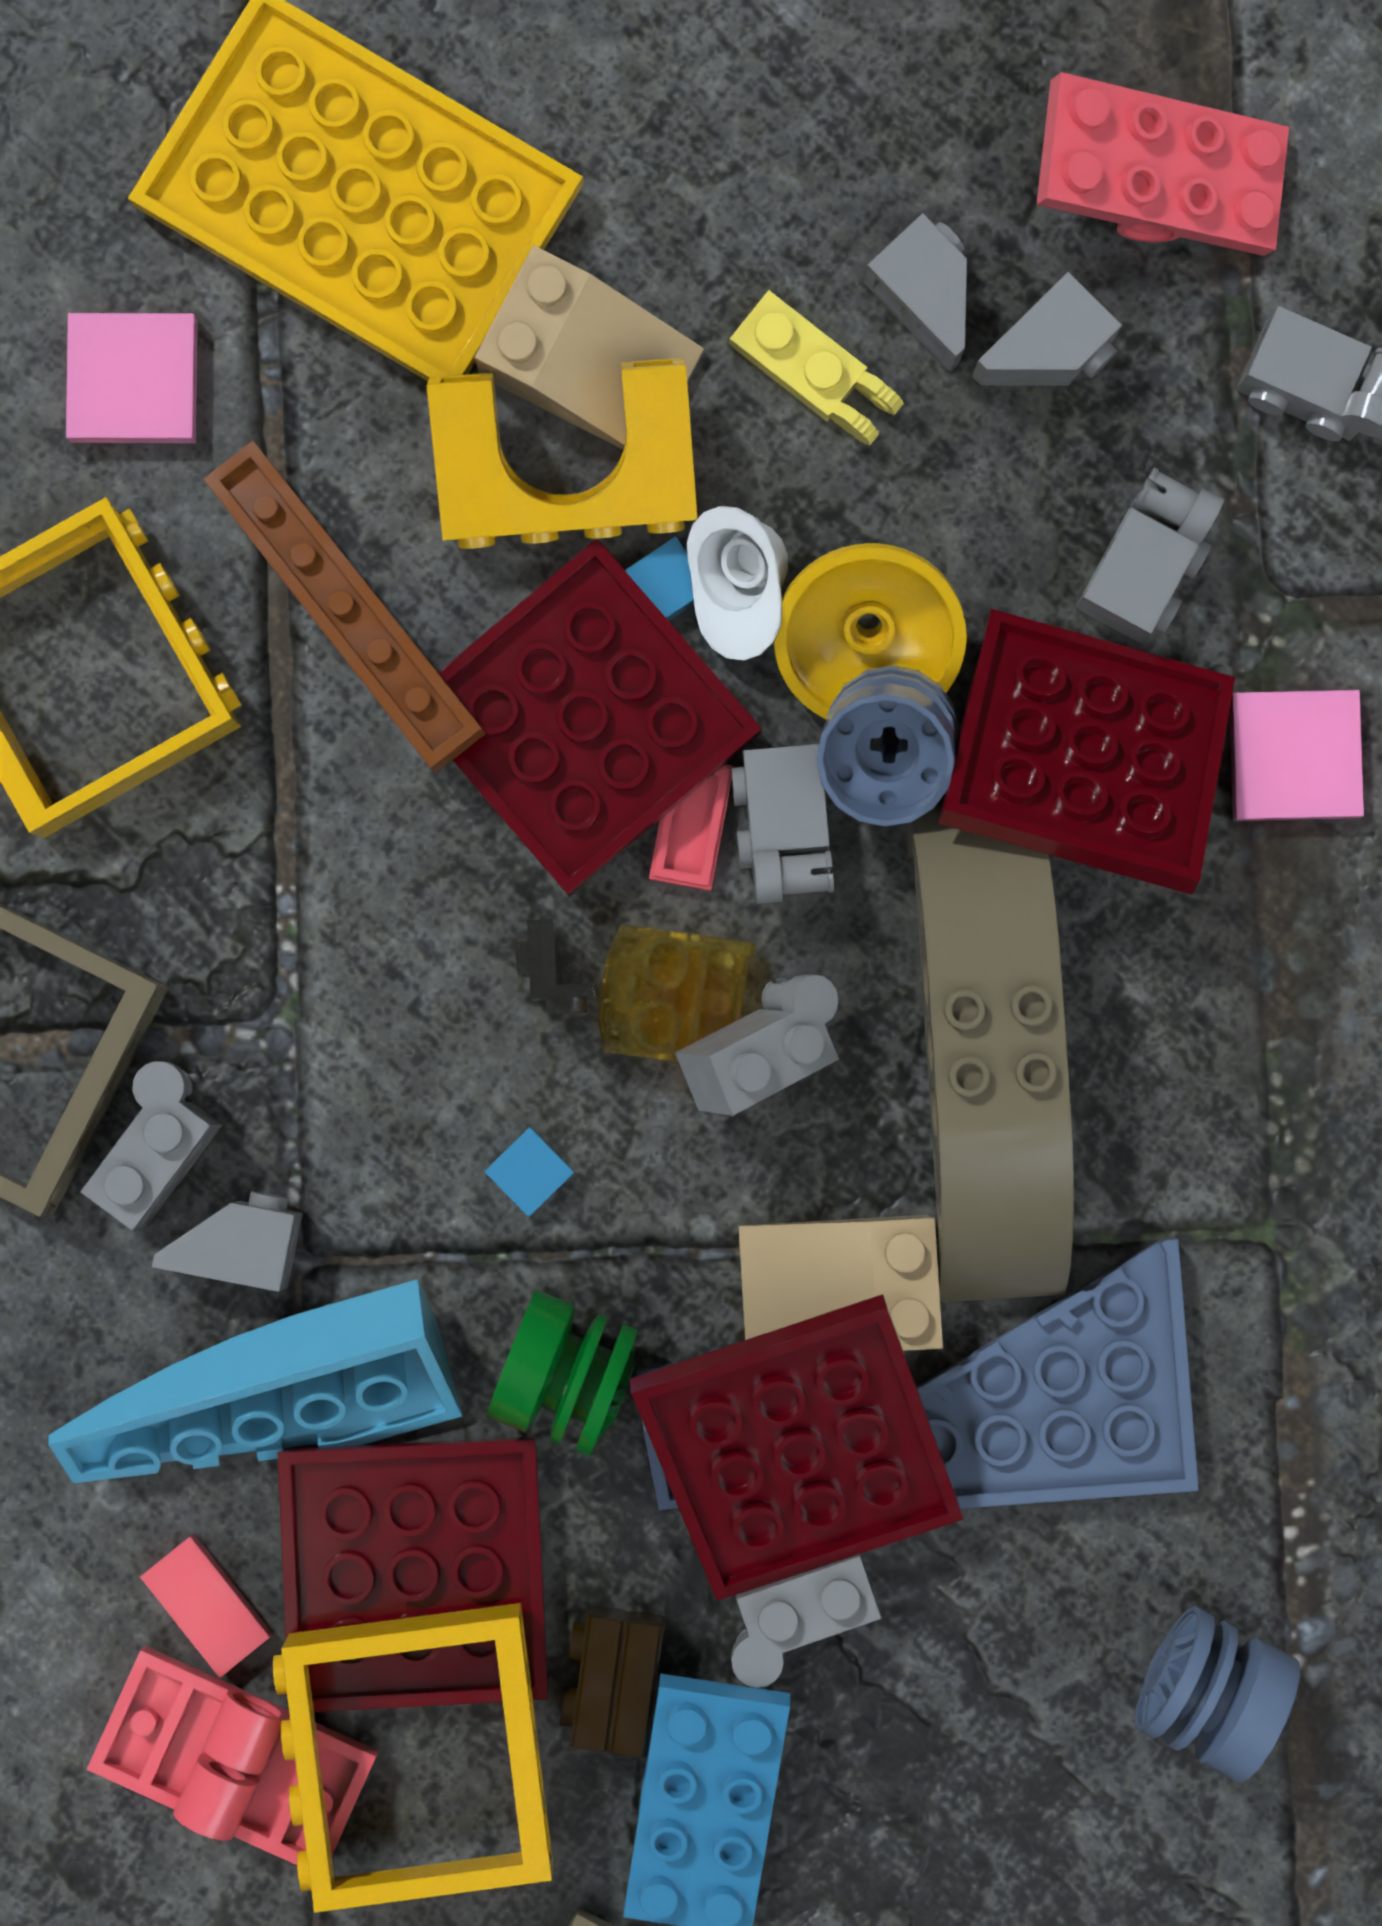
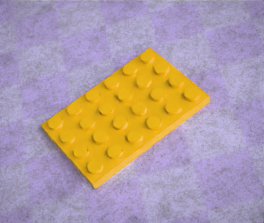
M249 0L130 193L128 200L133 207L419 377L429 381L430 377L469 374L476 363L474 357L532 246L535 245L543 250L546 248L583 187L584 182L583 176L285 0Z

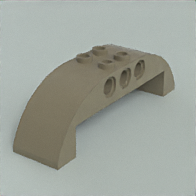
M944 794L934 809L910 823H905L907 859H914L938 1223L936 1244L940 1302L1065 1295L1071 1267L1073 1243V1142L1060 945L1049 855L938 824L944 802Z

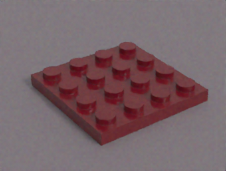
M598 539L592 541L438 672L485 733L483 737L452 761L569 897L762 733V728Z
M991 609L983 632L957 742L951 780L945 793L938 824L1193 895L1201 878L1235 677Z
M883 1294L630 1379L632 1397L717 1601L964 1520L957 1496Z
M537 1436L283 1449L277 1453L286 1638L289 1633L521 1603L533 1700H548L549 1685ZM495 1640L308 1665L314 1712L503 1702Z

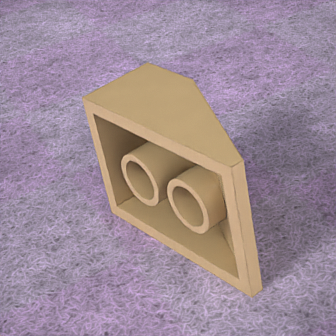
M533 245L474 358L479 373L494 372V382L498 387L624 449L626 422L621 362L684 357L688 383L704 352V348L592 274Z
M911 1215L738 1226L745 1340L883 1294L904 1351L943 1348L934 1217L930 1215Z

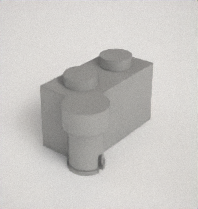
M1278 306L1266 321L1235 391L1249 396L1248 403L1259 411L1275 416H1281L1285 412L1307 422L1305 427L1308 431L1326 440L1340 441L1344 438L1351 441L1358 433L1382 438V347L1376 349L1372 364H1367L1372 354L1371 346Z
M1154 467L1145 481L1142 491L1137 494L1075 609L1140 644L1152 634L1153 630L1164 634L1182 600L1173 596V593L1183 574L1193 579L1205 561L1212 545L1203 541L1215 521L1225 499L1203 487L1196 492L1159 472V469Z
M819 744L743 750V767L731 768L734 806L746 805L748 830L737 831L740 869L752 868L757 904L783 902V895L828 891V893L834 892L833 873H830L833 866L831 852L829 851L825 790L821 785L816 760Z
M811 974L794 976L790 980L777 978L775 979L777 983L769 982L762 992L761 1000L764 1009H758L675 1052L698 1110L733 1116L839 1060L825 1026L833 1018L838 1006L837 990L833 983L824 976Z
M154 1061L145 1064L137 1071L133 1080L132 1091L135 1100L142 1109L80 1191L132 1231L145 1228L150 1224L223 1125L193 1102L185 1101L186 1096H190L192 1093L193 1084L191 1078L179 1066L170 1062Z
M858 1554L737 1594L736 1600L746 1628L740 1632L731 1652L733 1672L737 1679L746 1686L754 1688L766 1687L775 1682L782 1672L784 1664L782 1653L881 1619L860 1555Z

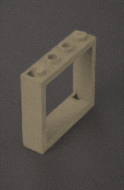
M0 904V929L125 990L28 1184L0 1171V1197L39 1217L55 1214L169 987Z

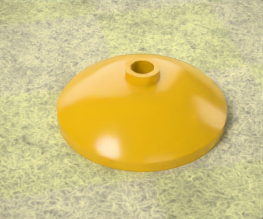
M880 543L855 544L836 549L819 557L804 568L791 582L782 597L781 626L774 640V651L780 673L791 692L804 706L827 720L831 703L845 683L868 669L895 665L919 670L940 684L946 693L955 681L964 659L967 637L963 608L953 586L938 568L916 553L893 545ZM865 614L876 615L881 620L872 629L862 628L857 621Z

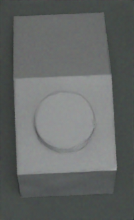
M922 213L867 265L864 284L926 349L951 372L959 364L965 349L967 258L962 254L964 246L958 236L946 224L938 222L934 225Z
M1067 272L978 360L972 378L980 385L1069 386L1083 371L1090 378H1093L1118 352L1111 343L1117 336L1122 324Z
M251 1191L249 1202L236 1201L228 1204L154 1254L152 1267L280 1292L288 1288L303 1212L288 1210L289 1198Z

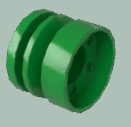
M536 1289L510 1349L486 1417L526 1432L533 1424L542 1407L554 1411L550 1442L556 1445L560 1444L569 1418L584 1423L574 1452L590 1457L596 1443L610 1426L612 1427L635 1367L634 1343L638 1328L623 1323L613 1350L598 1345L606 1325L607 1316L598 1314L583 1338L572 1335L571 1329L575 1315V1304Z

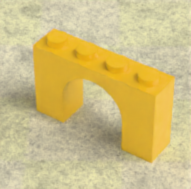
M685 358L621 362L626 422V439L622 455L616 467L603 481L588 490L574 494H552L536 489L522 480L509 465L500 441L494 372L430 377L426 386L442 541L457 540L459 548L475 549L495 545V536L520 534L522 543L537 544L558 540V531L584 529L585 538L598 539L621 535V526L647 524V532L672 533L684 530V521L698 519Z

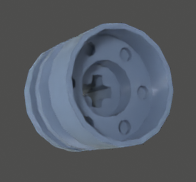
M895 665L868 669L845 683L831 703L816 758L821 785L838 808L858 821L884 827L910 823L934 809L948 789L959 736L955 706L941 685L919 670ZM884 727L896 728V736L900 738L898 745L887 744L886 736L882 734Z
M1194 1605L1187 1609L1174 1623L1150 1662L1135 1710V1726L1138 1731L1153 1739L1164 1734V1742L1168 1747L1176 1751L1186 1748L1197 1736L1195 1750L1197 1760L1206 1767L1240 1783L1248 1780L1262 1766L1274 1748L1288 1720L1300 1680V1662L1294 1656L1257 1637L1246 1641L1237 1651L1238 1629L1225 1620L1215 1624V1617L1210 1612Z

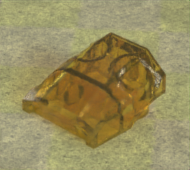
M620 925L605 959L598 1012V1025L603 1052L679 1062L675 1052L741 1019L749 956H755L756 943Z

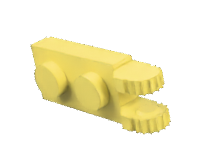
M770 290L767 291L730 337L729 345L826 422L829 419L833 420L865 445H871L879 435V431L876 430L874 424L867 417L843 403L855 388L877 408L892 415L896 414L904 404L900 396L891 387H888L877 376L867 372V366Z

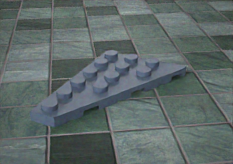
M1160 1239L917 1385L961 1509L1199 1491L1178 1239Z

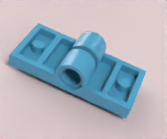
M660 1674L624 1904V1918L677 1926H753L790 1710V1693Z

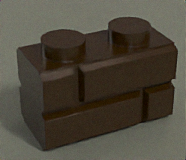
M589 1606L586 1623L573 1622L568 1661L581 1663L578 1688L565 1686L560 1717V1726L572 1727L570 1746L577 1749L599 1752L610 1751L614 1754L636 1757L648 1755L665 1616L638 1611H624L623 1609Z

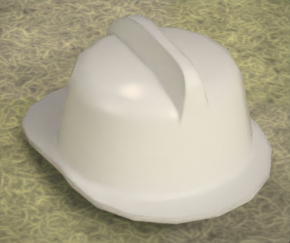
M719 506L702 513L692 525L687 540V555L691 572L695 614L700 632L712 649L726 658L744 661L761 655L774 642L779 631L782 618L781 586L788 572V553L780 536L773 528L760 522L759 518L750 515L738 507Z

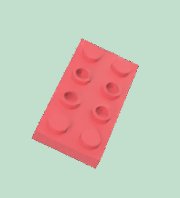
M1061 72L1050 80L1036 205L1118 223V234L1135 241L1159 243L1173 241L1181 237L1265 256L1276 250L1289 127Z
M145 1645L137 1656L86 1770L174 1809L173 1815L178 1822L205 1837L220 1841H229L236 1837L297 1865L298 1851L306 1850L303 1825L293 1826L290 1815L289 1788L291 1785H298L295 1760L285 1761L281 1742L282 1720L290 1719L289 1710ZM315 1722L331 1854L333 1855L379 1751Z

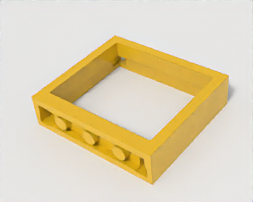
M107 497L0 556V598L110 537L211 716L53 804L0 710V782L28 832L43 839L241 727L232 711L242 705L235 690L223 672L213 677L202 658V655L211 651L205 637L192 617L184 622L181 621L171 603L172 600L180 596L176 586L161 563L153 567L150 566L139 547L149 541L142 526L130 508L120 513Z
M521 1603L288 1634L281 1648L282 1655L273 1656V1677L277 1695L287 1694L290 1719L282 1720L281 1742L285 1761L295 1760L298 1785H291L289 1788L290 1815L293 1826L303 1825L306 1850L298 1851L297 1854L298 1879L302 1892H312L314 1913L552 1881V1847ZM495 1640L521 1852L334 1877L308 1665Z

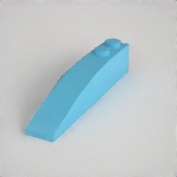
M418 1279L286 1317L232 1337L176 1362L111 1396L48 1435V1445L72 1483H82L156 1474L159 1472L161 1463L179 1461L184 1464L193 1465V1469L220 1466L219 1456L257 1451L258 1461L278 1459L277 1453L282 1451L283 1448L318 1444V1448L364 1445L462 1417V1410L436 1317Z

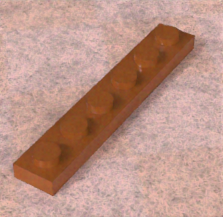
M253 440L203 478L434 773H437L485 735L479 724Z

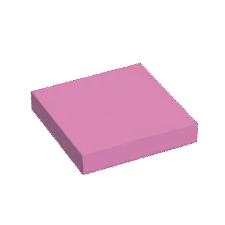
M68 313L66 438L70 443H196L198 319L194 313Z
M1360 690L1232 693L1229 718L1233 821L1352 819L1364 816Z

